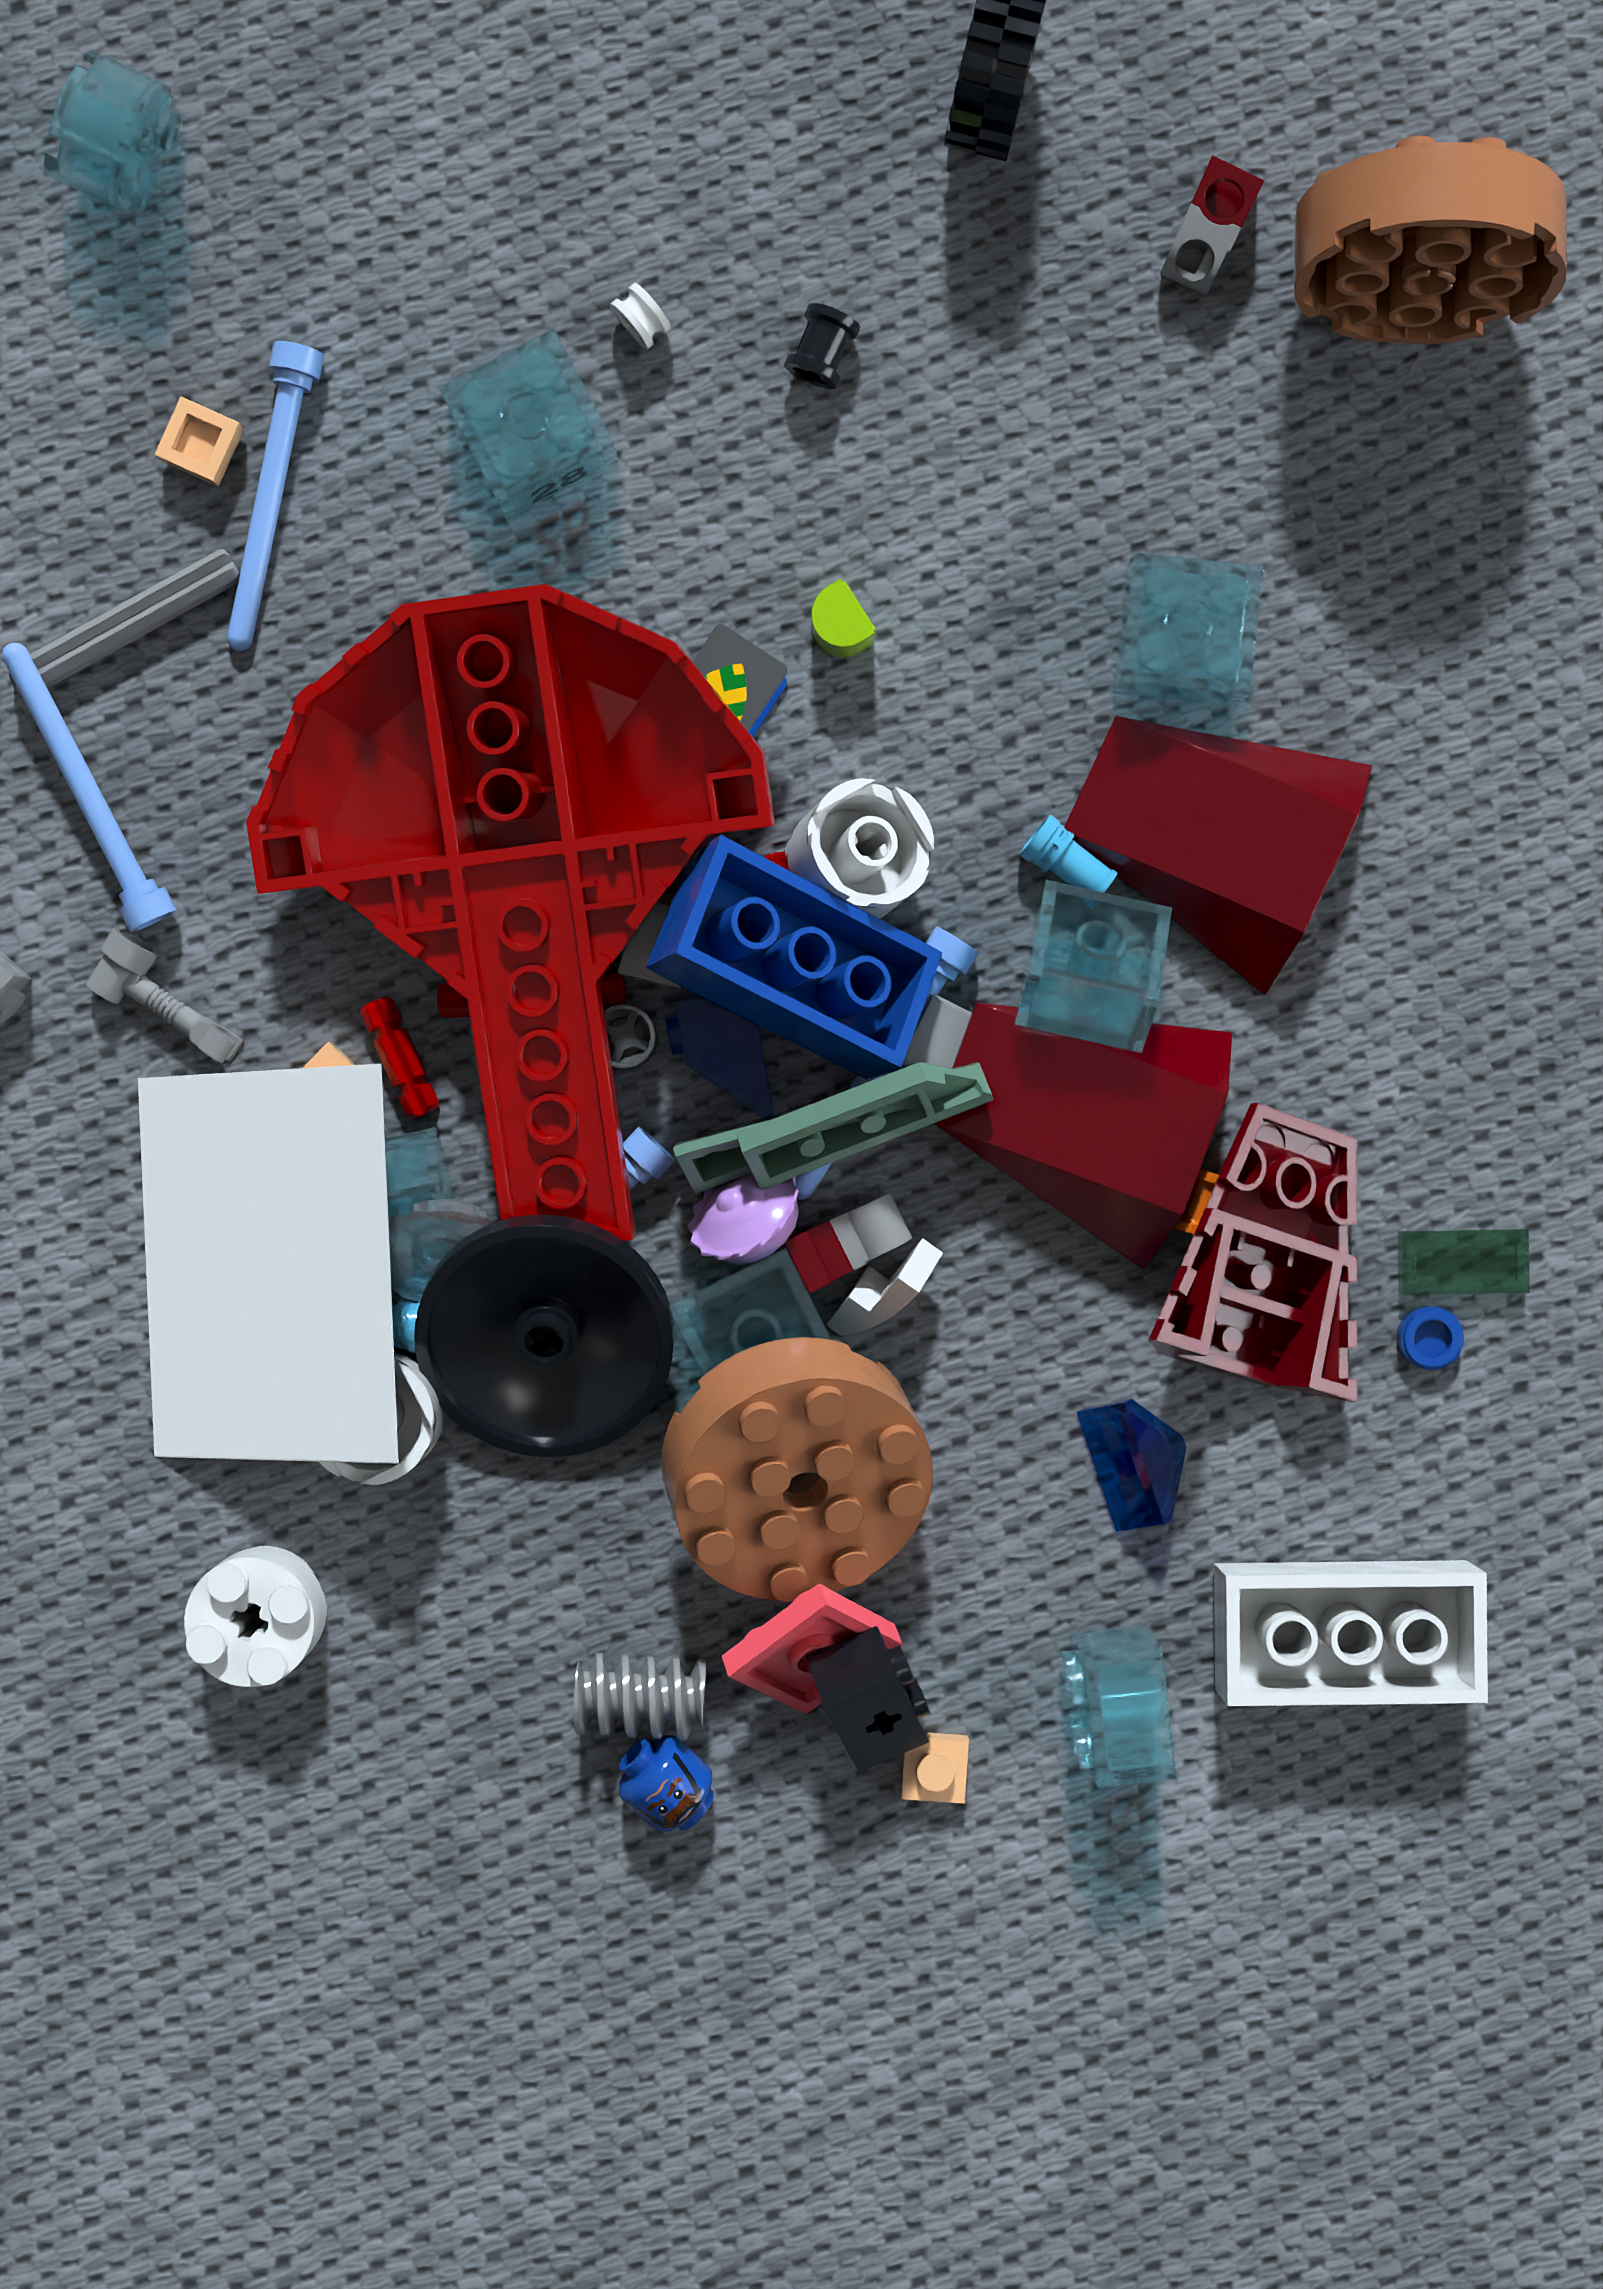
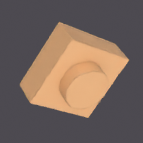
M180 396L154 455L161 462L219 487L244 428L239 422Z
M926 1733L929 1743L903 1753L901 1799L965 1804L969 1750L968 1735Z

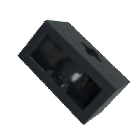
M878 1626L805 1656L824 1710L858 1772L929 1743L920 1718L931 1714L922 1689L917 1678L913 1676L901 1646L897 1645L889 1649Z

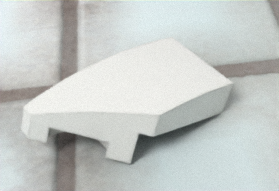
M922 1238L898 1267L890 1280L868 1266L849 1296L836 1310L826 1326L840 1336H846L867 1330L894 1316L920 1292L943 1252Z

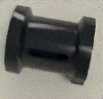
M811 303L804 314L808 323L795 354H788L784 367L796 378L825 389H835L840 379L836 370L848 340L856 339L861 327L851 316L838 309L824 304Z

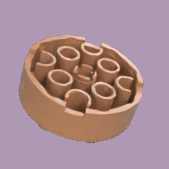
M1421 135L1404 138L1396 144L1395 148L1363 156L1336 169L1319 174L1315 179V183L1300 199L1296 209L1294 295L1296 303L1302 313L1308 318L1321 314L1331 319L1332 332L1349 338L1368 342L1438 344L1483 336L1484 323L1510 315V320L1518 324L1539 313L1558 296L1566 281L1567 200L1565 187L1558 175L1547 165L1529 155L1506 148V143L1499 138L1484 137L1469 143L1436 142L1431 137Z
M786 1338L763 1343L739 1352L705 1374L698 1381L700 1389L688 1401L681 1413L674 1412L669 1422L662 1447L661 1468L667 1496L683 1544L694 1562L707 1575L723 1586L744 1595L760 1599L792 1602L798 1595L811 1590L817 1584H821L834 1592L849 1586L858 1585L883 1567L904 1547L916 1531L929 1503L933 1482V1463L930 1447L897 1379L879 1361L876 1364L868 1358L852 1352L849 1345L842 1342L823 1338Z

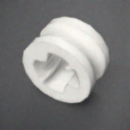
M633 283L628 287V298L624 301L615 299L610 303V308L618 321L645 350H648L654 345L652 338L655 333L661 332L666 334L672 328L669 320L653 298L640 285Z

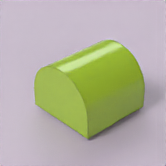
M838 579L824 588L816 597L812 607L811 630L815 642L824 652L835 657H850L873 644L876 629L845 580Z

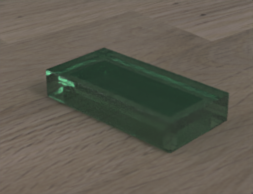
M1529 1229L1398 1231L1399 1294L1530 1293Z

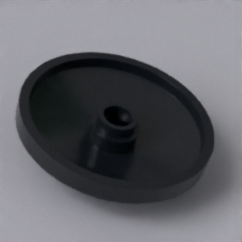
M546 1214L525 1215L497 1221L478 1229L457 1243L441 1259L426 1284L417 1310L414 1333L415 1352L420 1372L433 1387L443 1411L464 1430L490 1445L509 1452L538 1457H563L592 1451L610 1444L637 1426L654 1407L664 1390L672 1364L675 1338L674 1320L667 1294L655 1272L636 1250L611 1232L579 1219Z

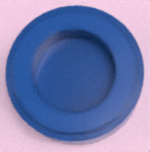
M1421 1306L1411 1310L1403 1317L1397 1330V1345L1402 1356L1412 1365L1425 1370H1439L1451 1365L1460 1355L1464 1344V1333L1458 1319L1449 1311L1435 1306Z

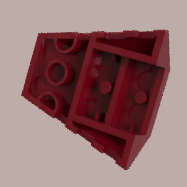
M1115 716L1064 828L1074 834L1072 840L1108 868L1117 872L1116 876L1125 884H1129L1167 918L1176 922L1202 943V946L1222 962L1224 961L1261 994L1266 995L1305 933L1359 817L1372 765Z
M975 1002L952 1068L979 1062L994 1100L933 1124L1144 1270L1183 1216L1224 1107L1229 1090L1232 1032Z
M1261 1103L1250 1104L1148 1339L1161 1355L1259 1385L1348 1402H1357V1379H1349V1348H1357V1321L1349 1320V1282H1357V1257L1349 1254L1348 1225L1357 1224V1139Z

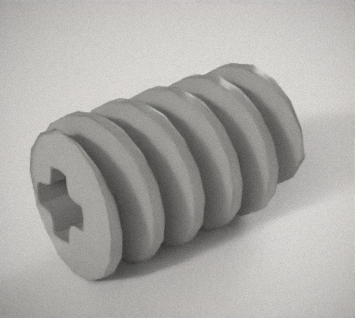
M595 1653L588 1670H582L578 1659L573 1704L574 1731L578 1735H584L592 1718L596 1717L602 1736H610L618 1718H622L626 1735L629 1738L637 1736L644 1720H648L654 1739H661L669 1721H673L680 1741L688 1739L694 1723H699L703 1733L707 1674L705 1660L697 1659L689 1677L684 1676L679 1657H672L664 1675H659L654 1657L648 1655L639 1673H633L628 1654H621L614 1672H608L603 1653Z

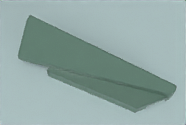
M918 1062L805 1107L683 1138L676 1143L673 1150L695 1194L749 1173H753L760 1189H766L994 1100L979 1062L952 1069Z

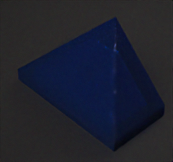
M1133 1399L1092 1406L1077 1411L1116 1532L1164 1525L1172 1521L1187 1448L1183 1436Z

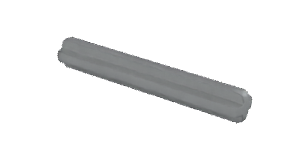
M218 549L36 650L30 656L48 689L236 585L239 580L240 571L231 555L224 549ZM7 669V672H8L10 681L12 682L13 686L15 687V689H16V690L18 691V693L20 694V692H19V690H18V688H17V686H16V684H15V682H14V680H13V678H12L10 672H9L8 669Z

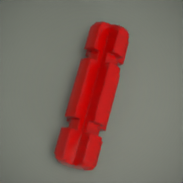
M382 997L367 1003L361 1008L360 1014L368 1032H374L377 1037L373 1043L393 1088L399 1087L402 1093L397 1097L405 1115L410 1119H416L433 1112L439 1107V1100L431 1083L425 1084L423 1076L427 1073L407 1029H404V1027L400 1028L398 1021H401L402 1017L394 1000L390 997Z

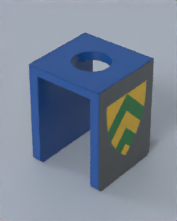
M718 624L693 660L696 667L752 737H754L787 686V680L785 679L787 675L786 665L723 624Z

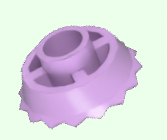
M749 1173L706 1190L703 1200L693 1206L694 1218L687 1226L693 1234L690 1244L700 1249L701 1256H713L717 1260H723L736 1265L755 1263L771 1255L786 1242L796 1226L799 1214L796 1200L799 1189L795 1186L796 1177L766 1189H760L753 1173Z

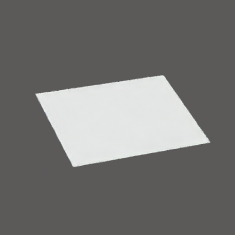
M382 1064L138 1078L154 1457L399 1464Z

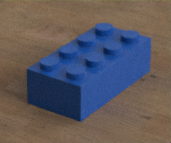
M720 835L701 846L684 868L646 968L867 1080L902 1068L943 952Z

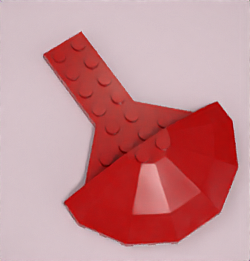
M540 584L402 604L389 615L390 618L364 641L356 643L343 654L342 660L315 683H310L297 694L291 708L294 713L280 748L274 751L268 766L271 770L256 806H252L246 821L257 894L321 886L341 902H346L374 923V928L413 958L422 960L448 981V985L468 999L500 1220L525 1215L546 1214L565 1216L596 1225L611 1232L623 1241L633 1240L636 1236L600 980L710 834L775 826L766 754L677 642L555 587Z

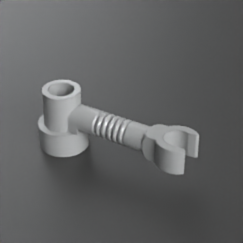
M114 926L100 948L104 955L87 980V987L97 995L115 1004H119L125 994L142 1006L147 1007L148 1010H152V1013L157 1014L158 1017H162L168 1024H172L174 1028L189 1037L188 1039L214 1060L222 1064L225 1059L231 1062L244 1041L227 1028L217 1024L210 1018L203 1017L189 1006H185L183 1002L180 1003L179 999H175L173 995L170 996V993L165 992L164 989L149 980L146 974L158 957V951L133 933H130V931Z

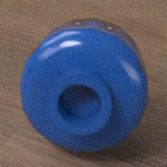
M663 1735L661 1739H653L649 1742L645 1739L638 1740L627 1750L620 1761L619 1769L623 1772V1775L619 1782V1796L625 1805L659 1832L673 1831L676 1828L680 1830L691 1828L703 1817L714 1798V1791L711 1789L712 1770L705 1761L674 1735Z

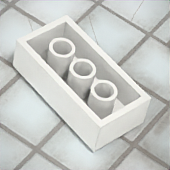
M1467 1560L1214 1563L1215 1690L1227 1706L1488 1703L1487 1573Z

